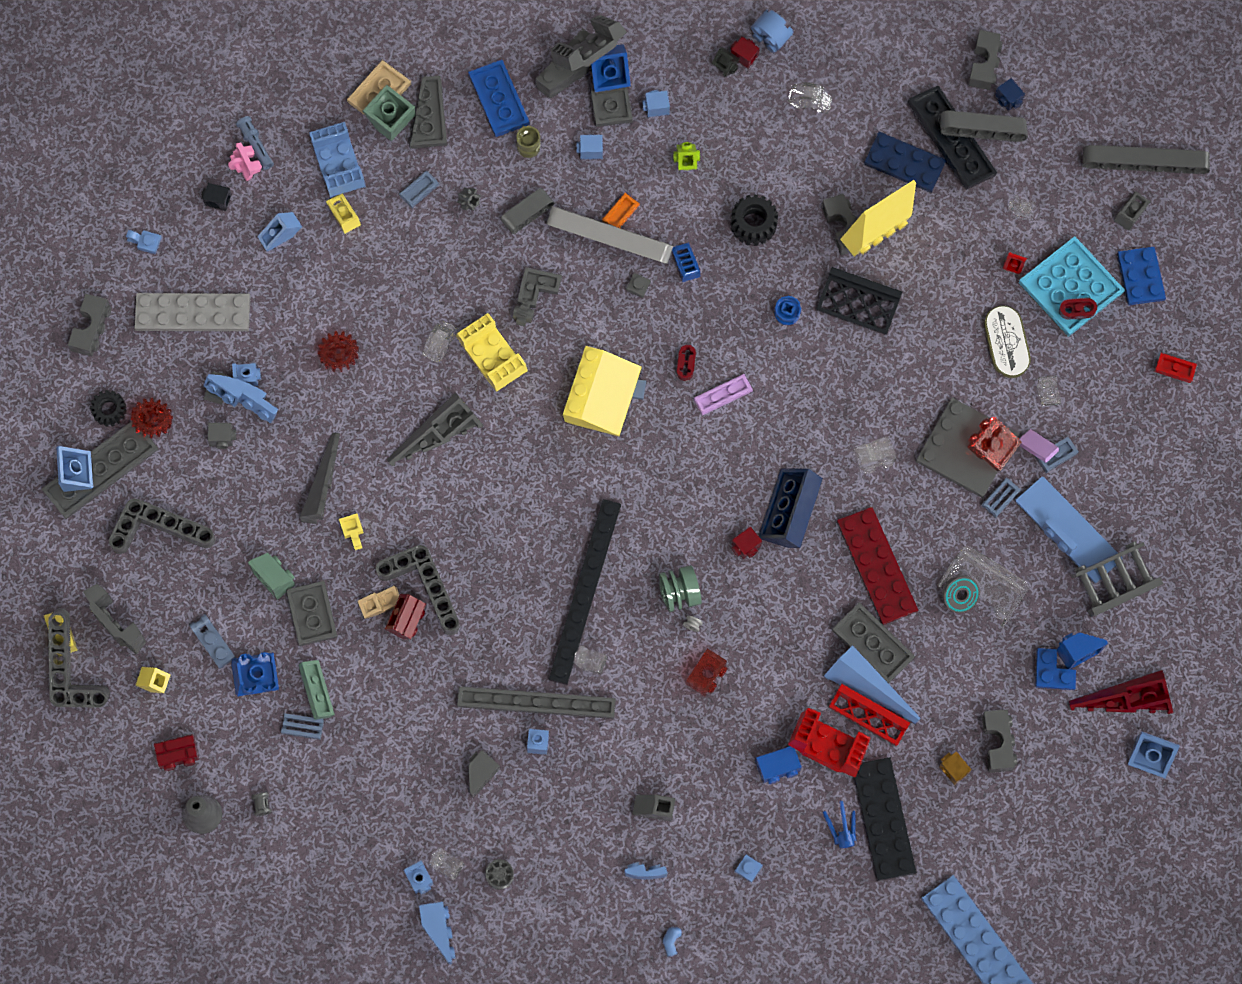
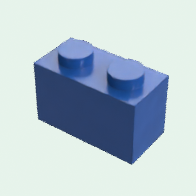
M791 746L757 757L755 760L762 782H768V784L779 782V778L787 776V778L797 776L802 768L796 750Z

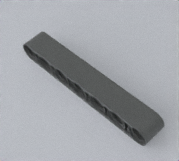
M1088 145L1083 147V167L1163 172L1164 170V172L1181 173L1182 171V173L1207 174L1210 172V153L1198 150Z

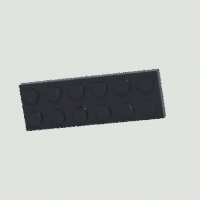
M939 85L908 99L907 103L966 190L997 175V171L974 138L950 136L941 133L940 114L944 111L956 110Z
M891 757L862 762L854 779L877 881L916 874L917 871Z

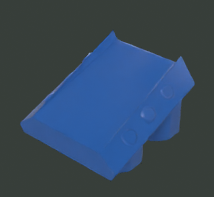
M263 652L253 656L242 654L239 658L232 659L231 667L235 694L237 696L279 690L273 652Z

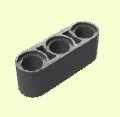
M540 188L507 211L501 217V221L512 234H516L530 224L532 219L535 220L554 205V201L543 188Z

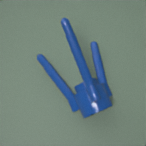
M840 801L843 831L838 832L839 836L826 811H823V815L834 837L835 845L839 844V848L842 849L855 846L854 841H857L855 835L856 813L852 811L850 832L847 827L844 803Z

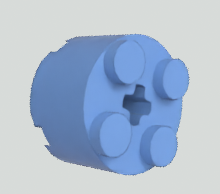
M768 9L751 26L754 32L752 35L754 39L758 42L764 41L767 44V49L772 53L778 51L793 35V30L791 27L787 29L785 26L786 21L772 10L768 13Z

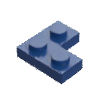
M1037 648L1036 688L1075 690L1076 670L1057 669V649Z

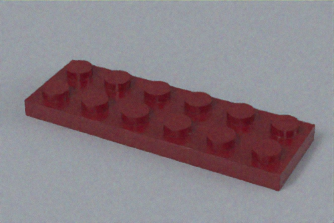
M873 507L837 520L839 529L881 624L886 625L918 612L917 605Z

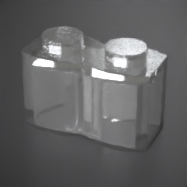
M889 437L860 445L852 450L859 472H865V474L873 473L877 467L883 466V468H888L894 464L893 462L897 458Z

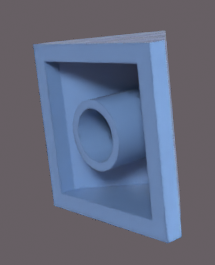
M57 446L58 482L63 492L92 489L91 451Z
M1141 732L1136 737L1128 765L1166 778L1180 745Z

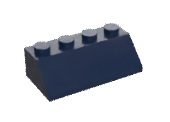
M781 468L759 533L760 539L786 548H800L823 478L810 469Z

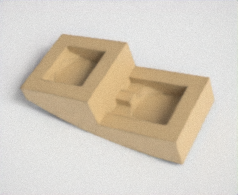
M393 586L378 594L373 593L358 600L364 618L367 619L394 609L399 592L397 587Z

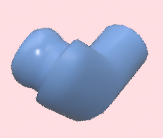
M679 927L669 928L663 938V944L668 957L677 955L674 942L682 934Z

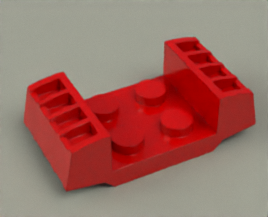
M810 708L804 710L799 717L788 745L813 761L836 772H843L856 778L868 749L870 737L859 731L855 737H851L819 721L820 712Z

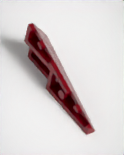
M1163 670L1069 701L1071 711H1074L1075 707H1084L1088 711H1094V708H1105L1106 712L1136 713L1137 709L1149 710L1150 713H1156V710H1167L1168 714L1174 713Z

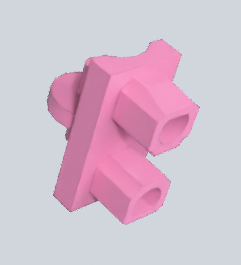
M237 143L236 150L230 156L231 161L228 167L230 170L236 169L237 173L242 172L245 180L248 181L252 179L253 174L261 171L262 166L258 160L250 161L249 158L254 156V150L251 145L243 146L242 143Z

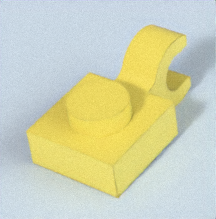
M358 514L339 519L345 539L351 537L354 549H362L358 535L364 532Z

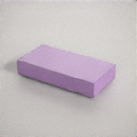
M1031 429L1017 440L1020 447L1045 463L1059 452V448Z

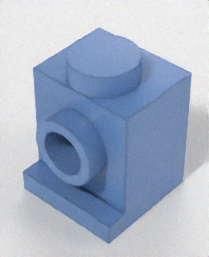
M256 363L232 364L233 378L253 386H258V380L261 379V370L257 368Z
M422 861L404 870L415 894L419 892L424 894L431 890L430 886L434 884ZM422 875L423 880L420 882L416 881V876Z

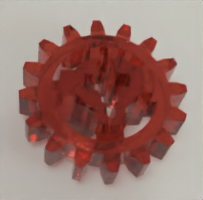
M335 331L334 336L328 333V339L322 338L323 344L318 345L319 350H321L318 351V356L321 357V364L325 363L326 369L331 366L332 372H335L336 368H339L340 372H342L343 367L349 370V364L355 365L354 359L359 358L358 353H356L359 352V347L356 346V339L352 340L351 334L346 337L344 331H342L341 335H338V332Z
M153 398L150 399V402L143 399L142 404L137 402L136 407L132 408L130 417L132 427H137V433L142 431L143 437L149 434L150 438H153V435L156 434L159 438L161 432L166 434L167 430L171 428L172 410H166L167 404L161 405L160 399L157 402H154Z

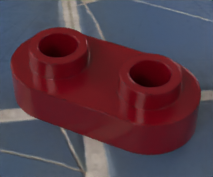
M1091 298L1067 299L1059 307L1061 317L1068 320L1091 318L1097 311V303ZM1084 307L1089 308L1090 311H1085ZM1065 309H1070L1071 313H1067Z

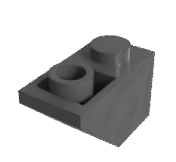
M636 795L632 815L672 822L676 798L660 795Z

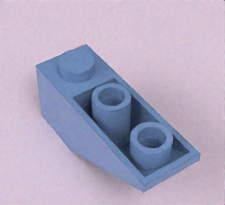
M443 902L419 905L423 929L449 965L452 964V959H455L454 946L450 947L449 939L453 937L451 926L447 927L446 919L450 918L448 906L444 907Z

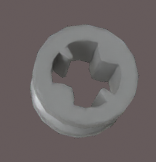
M688 615L686 617L687 622H684L683 626L694 632H699V626H702L703 622Z

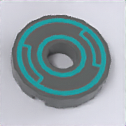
M962 574L949 579L942 590L943 603L955 613H964L971 610L978 602L980 596V588L977 582L971 577ZM960 590H964V595L961 598H957V593Z

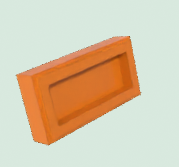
M624 193L604 216L602 222L621 228L640 203Z

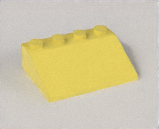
M914 180L864 211L840 240L854 257L859 253L865 254L871 249V245L877 246L884 240L885 236L887 238L891 237L897 228L901 230L908 224L907 220L912 216L916 187Z
M585 346L563 412L565 422L620 436L642 367L604 350Z

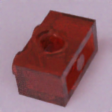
M707 648L686 680V685L705 697L708 692L712 694L717 686L715 681L718 677L722 678L728 669L725 667L727 660ZM710 670L713 672V676L707 678L703 675V672Z

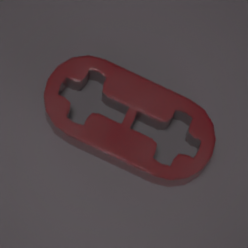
M684 345L679 351L677 376L683 381L690 380L694 373L696 350L691 345ZM686 350H689L690 354H693L689 355L688 361L685 360V354H682L685 353ZM684 365H688L687 371L690 373H687V375H683V372H681L684 369Z

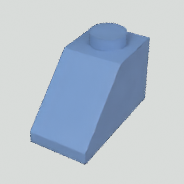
M293 212L278 213L258 235V239L265 250L270 251L293 238L302 226Z

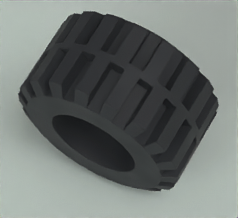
M754 194V197L747 195L746 199L742 197L739 199V203L736 202L730 222L731 231L734 232L735 238L740 237L739 241L741 243L746 241V245L750 246L751 243H754V246H758L759 242H761L763 245L766 243V239L770 240L772 235L775 234L778 212H776V206H772L770 199L768 201L765 200V196L759 198L757 194ZM749 214H758L765 222L760 226H750L744 221V217Z

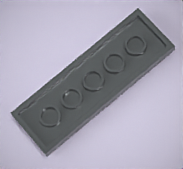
M134 419L91 451L92 489L63 492L57 477L42 488V490L63 517L67 519L159 449Z

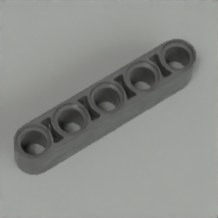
M944 111L940 114V129L944 135L1022 142L1028 138L1027 122L1024 118L958 111Z

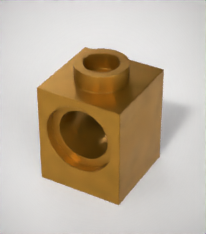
M957 751L952 755L950 752L941 759L942 763L939 766L954 785L972 770Z

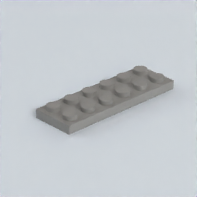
M136 293L135 331H249L250 294Z

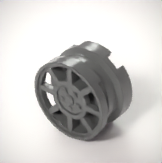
M498 859L492 861L486 868V880L492 888L501 890L511 885L514 879V872L510 863Z

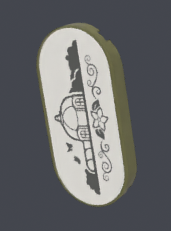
M995 307L989 311L984 322L992 363L995 370L1004 377L1017 378L1025 373L1031 361L1022 318L1011 307Z

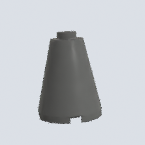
M209 795L192 797L185 804L182 813L185 826L197 834L212 832L221 823L223 815L219 802Z

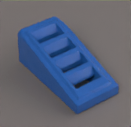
M686 243L673 247L672 253L682 282L699 278L701 272L690 244ZM687 249V252L681 254L677 253V251ZM688 255H689V257H690V258H686V259L680 260V258H681V257H684V256H688ZM690 261H691V263H692V264H688V265L682 266L683 263H687V262H690ZM692 267H693V269H694V270H690V271H687V272L684 271L685 269H689V268H692Z

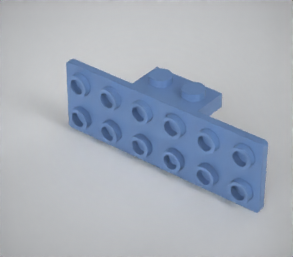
M1041 477L1016 499V503L1036 522L1046 536L1052 539L1058 548L1066 553L1078 567L1085 565L1087 568L1118 553L1044 477ZM1114 560L1104 564L1107 573L1116 566ZM1097 568L1087 572L1088 577L1094 583L1101 580Z

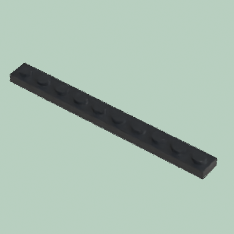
M606 499L602 500L551 669L550 681L568 685L620 512V503Z

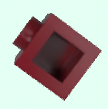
M742 36L739 41L735 40L730 50L732 54L740 59L739 63L749 69L759 56L760 48L751 39H746Z
M750 526L732 540L731 545L733 547L731 549L737 557L741 556L742 559H745L748 556L751 558L758 552L757 549L761 547L762 540Z

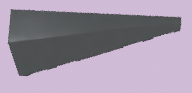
M455 392L387 461L393 467L396 461L405 457L409 460L413 458L412 454L421 450L425 453L449 442L450 438L457 434L465 435L468 434L467 430L476 426L481 428L484 425Z
M332 433L300 515L301 522L317 524V520H323L328 488L331 489L340 433Z

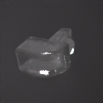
M802 82L791 86L788 102L799 109L812 107L822 114H827L830 110L832 96L825 93L824 87L821 85Z
M445 321L441 324L437 323L427 339L422 355L439 363L446 356L450 343L454 340L460 329Z

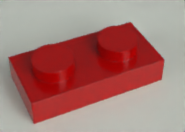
M1160 353L1155 372L1191 383L1197 364Z

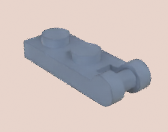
M206 614L200 617V620L196 623L192 622L189 626L218 668L221 669L236 657ZM206 625L208 630L201 633L199 629Z

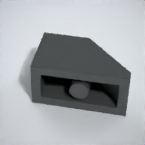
M483 750L479 754L477 752L474 753L469 759L470 795L473 798L500 770V765Z

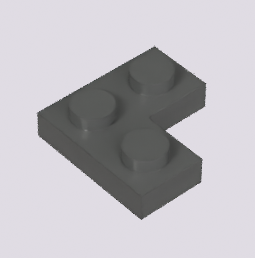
M525 268L517 305L525 302L531 304L530 307L536 308L540 291L558 295L562 275Z

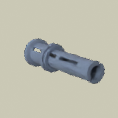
M243 117L236 122V126L241 129L244 135L243 139L252 146L263 170H267L274 163L258 137L259 132L251 123V117Z

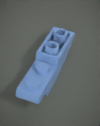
M209 374L206 377L204 387L210 393L222 398L225 403L236 407L240 402L243 407L256 413L262 420H266L269 423L274 420L278 409L264 400L267 394L249 383L227 376Z

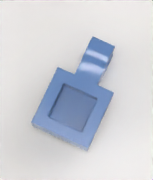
M128 230L126 238L127 241L138 244V250L156 254L161 235L144 230L140 235Z

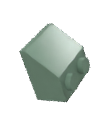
M386 85L365 107L363 113L377 131L392 142L415 116V106Z
M266 553L248 562L252 573L277 600L287 592V589L295 586L293 581L295 577L288 569L285 571L280 566L282 563L275 555L272 557L269 553Z

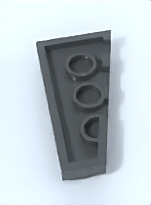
M441 76L422 77L410 149L447 146Z

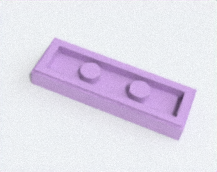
M743 374L694 397L693 400L703 416L751 393L753 389Z

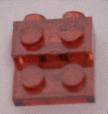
M996 417L986 418L980 423L979 427L981 429L979 432L972 434L968 439L970 444L967 448L979 459H984L996 471H1001L1022 441Z

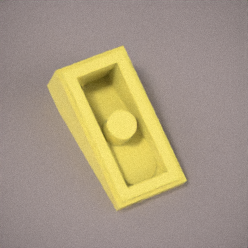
M343 194L326 201L344 233L361 225L358 216ZM336 201H342V202H340V203H338V204H336V205L333 206V204H334Z

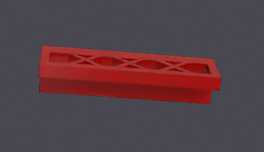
M843 684L840 685L829 705L830 709L895 746H898L910 724L905 719ZM839 696L847 700L848 708L840 709L835 706ZM852 709H863L866 717L860 719L854 717ZM879 718L883 727L875 729L871 726L869 719ZM894 727L901 732L895 740L888 736L887 729Z

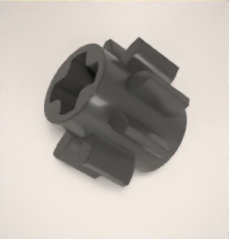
M464 187V190L458 193L457 203L462 204V209L468 210L469 208L474 210L475 207L480 205L481 195L476 193V189Z
M522 302L520 306H515L513 319H516V325L525 327L527 323L532 322L535 310L531 309V304Z

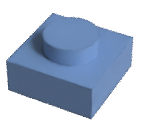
M745 855L735 872L752 883L763 865Z

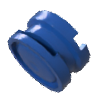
M792 296L780 298L776 303L774 312L777 321L783 325L796 323L801 314L800 302Z

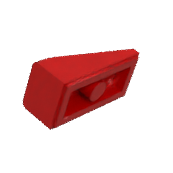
M1009 252L1003 268L1004 270L1021 274L1027 258Z

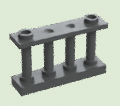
M1134 541L1126 545V550L1087 568L1083 565L1074 569L1076 573L1070 575L1071 578L1080 576L1093 603L1091 604L1092 608L1087 610L1090 617L1101 614L1163 584L1160 577L1154 579L1153 576H1150L1138 551V548L1145 546L1144 542L1137 544ZM1130 552L1143 578V584L1138 587L1136 584H1133L1121 559V556ZM1114 560L1127 587L1125 588L1126 592L1121 595L1119 592H1116L1104 567V564ZM1097 568L1110 595L1108 596L1109 600L1104 603L1102 600H1099L1087 575V572Z

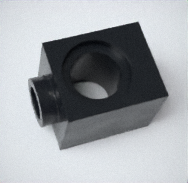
M208 182L207 187L202 191L201 199H203L204 205L207 207L226 211L232 194L230 188Z

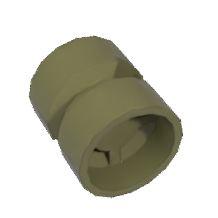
M533 126L520 128L516 135L518 153L526 158L536 156L541 147L539 131Z

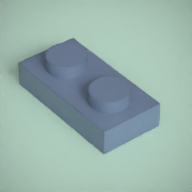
M1069 437L1055 444L1059 448V452L1046 463L1036 457L1046 473L1079 453Z

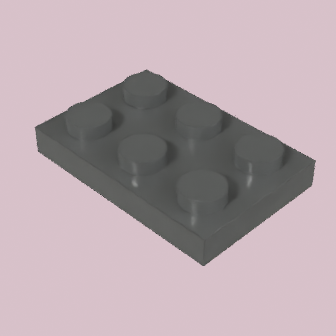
M325 581L286 590L299 646L338 637Z

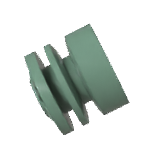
M692 565L679 568V577L677 578L674 572L669 570V580L665 572L659 573V589L669 613L674 611L673 602L676 603L678 610L682 609V600H685L688 607L702 604L697 577Z

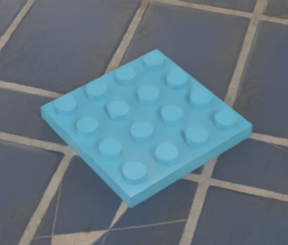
M1075 236L1018 282L1068 337L1093 317L1064 319L1059 314V307L1064 300L1091 298L1097 303V311L1095 313L1097 315L1125 291ZM1084 307L1085 311H1090L1089 308ZM1065 309L1067 313H1071L1070 309Z

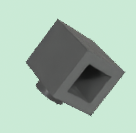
M208 423V443L210 446H216L218 449H227L228 446H233V440L237 439V431L233 428L232 423Z

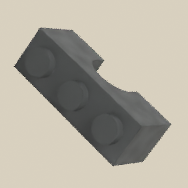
M979 30L974 54L984 56L987 62H973L968 86L990 90L991 85H995L997 74L994 73V70L998 68L1000 61L997 53L1001 52L1003 41H1000L1001 34Z
M844 194L822 200L821 208L827 223L839 221L845 226V229L837 232L834 238L840 255L851 253L840 240L857 220L856 216H852L850 211L851 204L849 199H845Z
M85 294L80 312L83 317L89 318L92 321L86 329L73 328L68 347L72 352L92 357L94 351L97 352L100 342L98 339L100 334L103 335L106 325L104 322L106 317H109L111 314V307L107 299Z
M1008 709L984 711L982 714L984 734H994L1001 742L1000 748L989 750L986 753L989 773L1013 771L1015 765H1017V755L1013 754L1012 746H1015L1014 734L1010 732L1012 716L1008 715Z

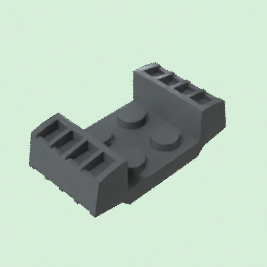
M598 15L590 20L595 33L588 35L583 42L573 47L558 42L550 50L553 62L572 72L582 66L588 67L615 48L617 41L627 32L618 21Z
M95 584L83 591L90 602L89 609L120 646L128 647L137 655L146 644V641L136 624L133 622L123 630L116 620L112 622L113 618L105 608L113 603L106 590L100 585Z

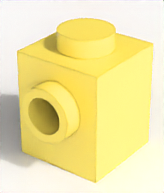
M142 667L136 686L149 692L164 693L170 674L157 668Z

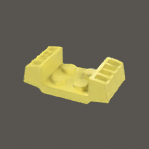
M488 313L456 334L457 339L496 392L528 371L521 356L513 352L496 329V323Z

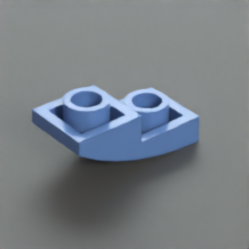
M639 862L628 865V869L624 871L627 877L645 880L667 877L668 874L666 866L654 865L649 867V871H646L644 864L639 865Z

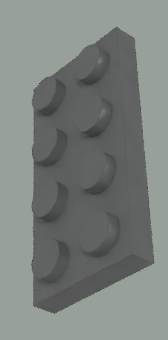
M860 603L832 629L849 648L854 646L888 684L915 658Z

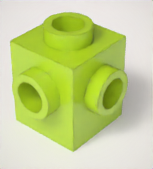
M683 142L677 145V151H673L674 162L678 164V169H697V161H700V150H696L695 144Z

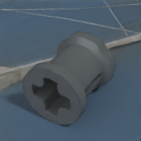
M258 793L251 796L255 804V816L272 813L268 803L269 793Z

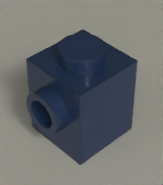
M1010 78L997 87L995 96L998 98L1000 106L1005 107L1009 111L1012 108L1017 109L1023 104L1025 93Z

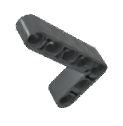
M134 498L126 503L109 538V545L116 554L127 552L141 523L206 549L211 548L215 544L216 539L210 528ZM139 506L140 510L138 512H131L133 507ZM153 513L158 514V516H157L156 519H154V520H150V519H149V516H150L151 514H153ZM168 521H175L172 527L166 526ZM127 523H131V524H132V526H131L130 529H128V530H124V529H123V526H124L125 524H127ZM186 528H193L190 534H184ZM204 535H210L209 540H201ZM117 541H124L122 546L115 547Z
M417 545L377 563V576L382 581L392 580L417 569L444 633L455 635L459 631L458 617L427 547ZM422 552L426 554L425 558L423 559L416 558V555L418 553ZM401 560L408 561V564L404 567L398 565ZM384 567L390 569L387 574L380 573V570ZM426 570L433 571L431 576L423 575ZM433 587H439L441 591L437 594H433L431 592V589ZM441 604L448 605V609L445 611H440L438 607ZM449 621L456 623L455 627L451 629L445 625Z
M58 608L50 615L48 620L50 702L57 707H103L110 698V690L106 686L71 685L70 614L66 609ZM55 615H60L63 618L64 622H57L55 620ZM55 635H61L64 638V642L57 641ZM55 655H63L64 661L57 660ZM56 673L63 674L65 679L59 680L56 677ZM56 692L63 693L65 699H59ZM76 693H82L85 699H78ZM96 693L103 694L104 700L97 699Z

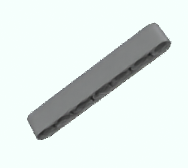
M554 206L551 207L546 223L547 225L668 264L673 245Z

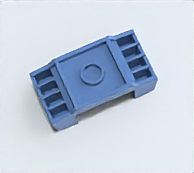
M345 122L309 132L330 197L366 187Z

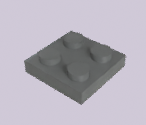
M628 87L600 92L591 91L596 127L632 123Z

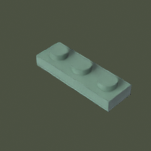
M319 660L301 662L299 669L314 720L331 718L335 714Z

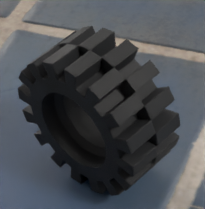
M105 390V393L101 391L99 396L95 395V400H91L92 406H90V410L96 422L98 421L100 425L104 424L105 427L109 425L115 426L114 423H121L120 420L125 418L124 414L127 412L126 404L119 393L116 394L113 390L111 392ZM107 402L116 405L115 411L110 415L103 414L101 411L102 406Z

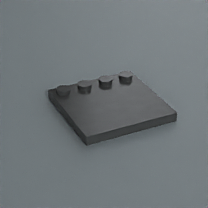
M951 398L916 462L983 498L1019 433Z

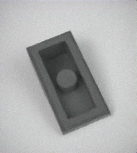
M1135 191L1117 214L1114 221L1129 231L1151 201ZM1136 199L1141 200L1143 205L1137 202Z

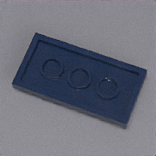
M878 132L864 165L906 183L914 180L916 187L932 193L944 168L946 159Z

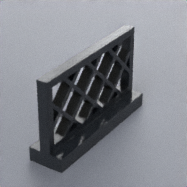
M831 267L816 310L887 335L902 296V291ZM830 282L839 283L841 290L832 294L829 289ZM851 288L856 289L859 296L849 300L845 291ZM843 292L847 302L837 306L833 296ZM869 294L873 295L877 302L867 306L863 297ZM831 298L835 307L829 310L822 308L823 301ZM861 299L865 308L855 312L851 303ZM885 301L893 302V309L885 313L881 303ZM849 304L852 314L848 316L842 315L839 308ZM878 305L882 314L873 318L869 309ZM866 310L870 320L866 322L859 321L857 314ZM884 317L887 322L885 330L878 328L874 321Z

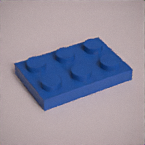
M1155 247L1118 251L1117 256L1128 305L1165 301L1166 296Z

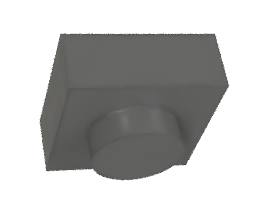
M634 273L626 291L643 298L651 284V280Z

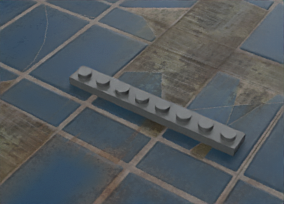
M459 686L457 707L614 719L616 698Z

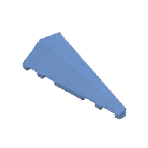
M854 646L847 650L824 675L826 679L849 687L878 705L912 721L914 724L921 719Z

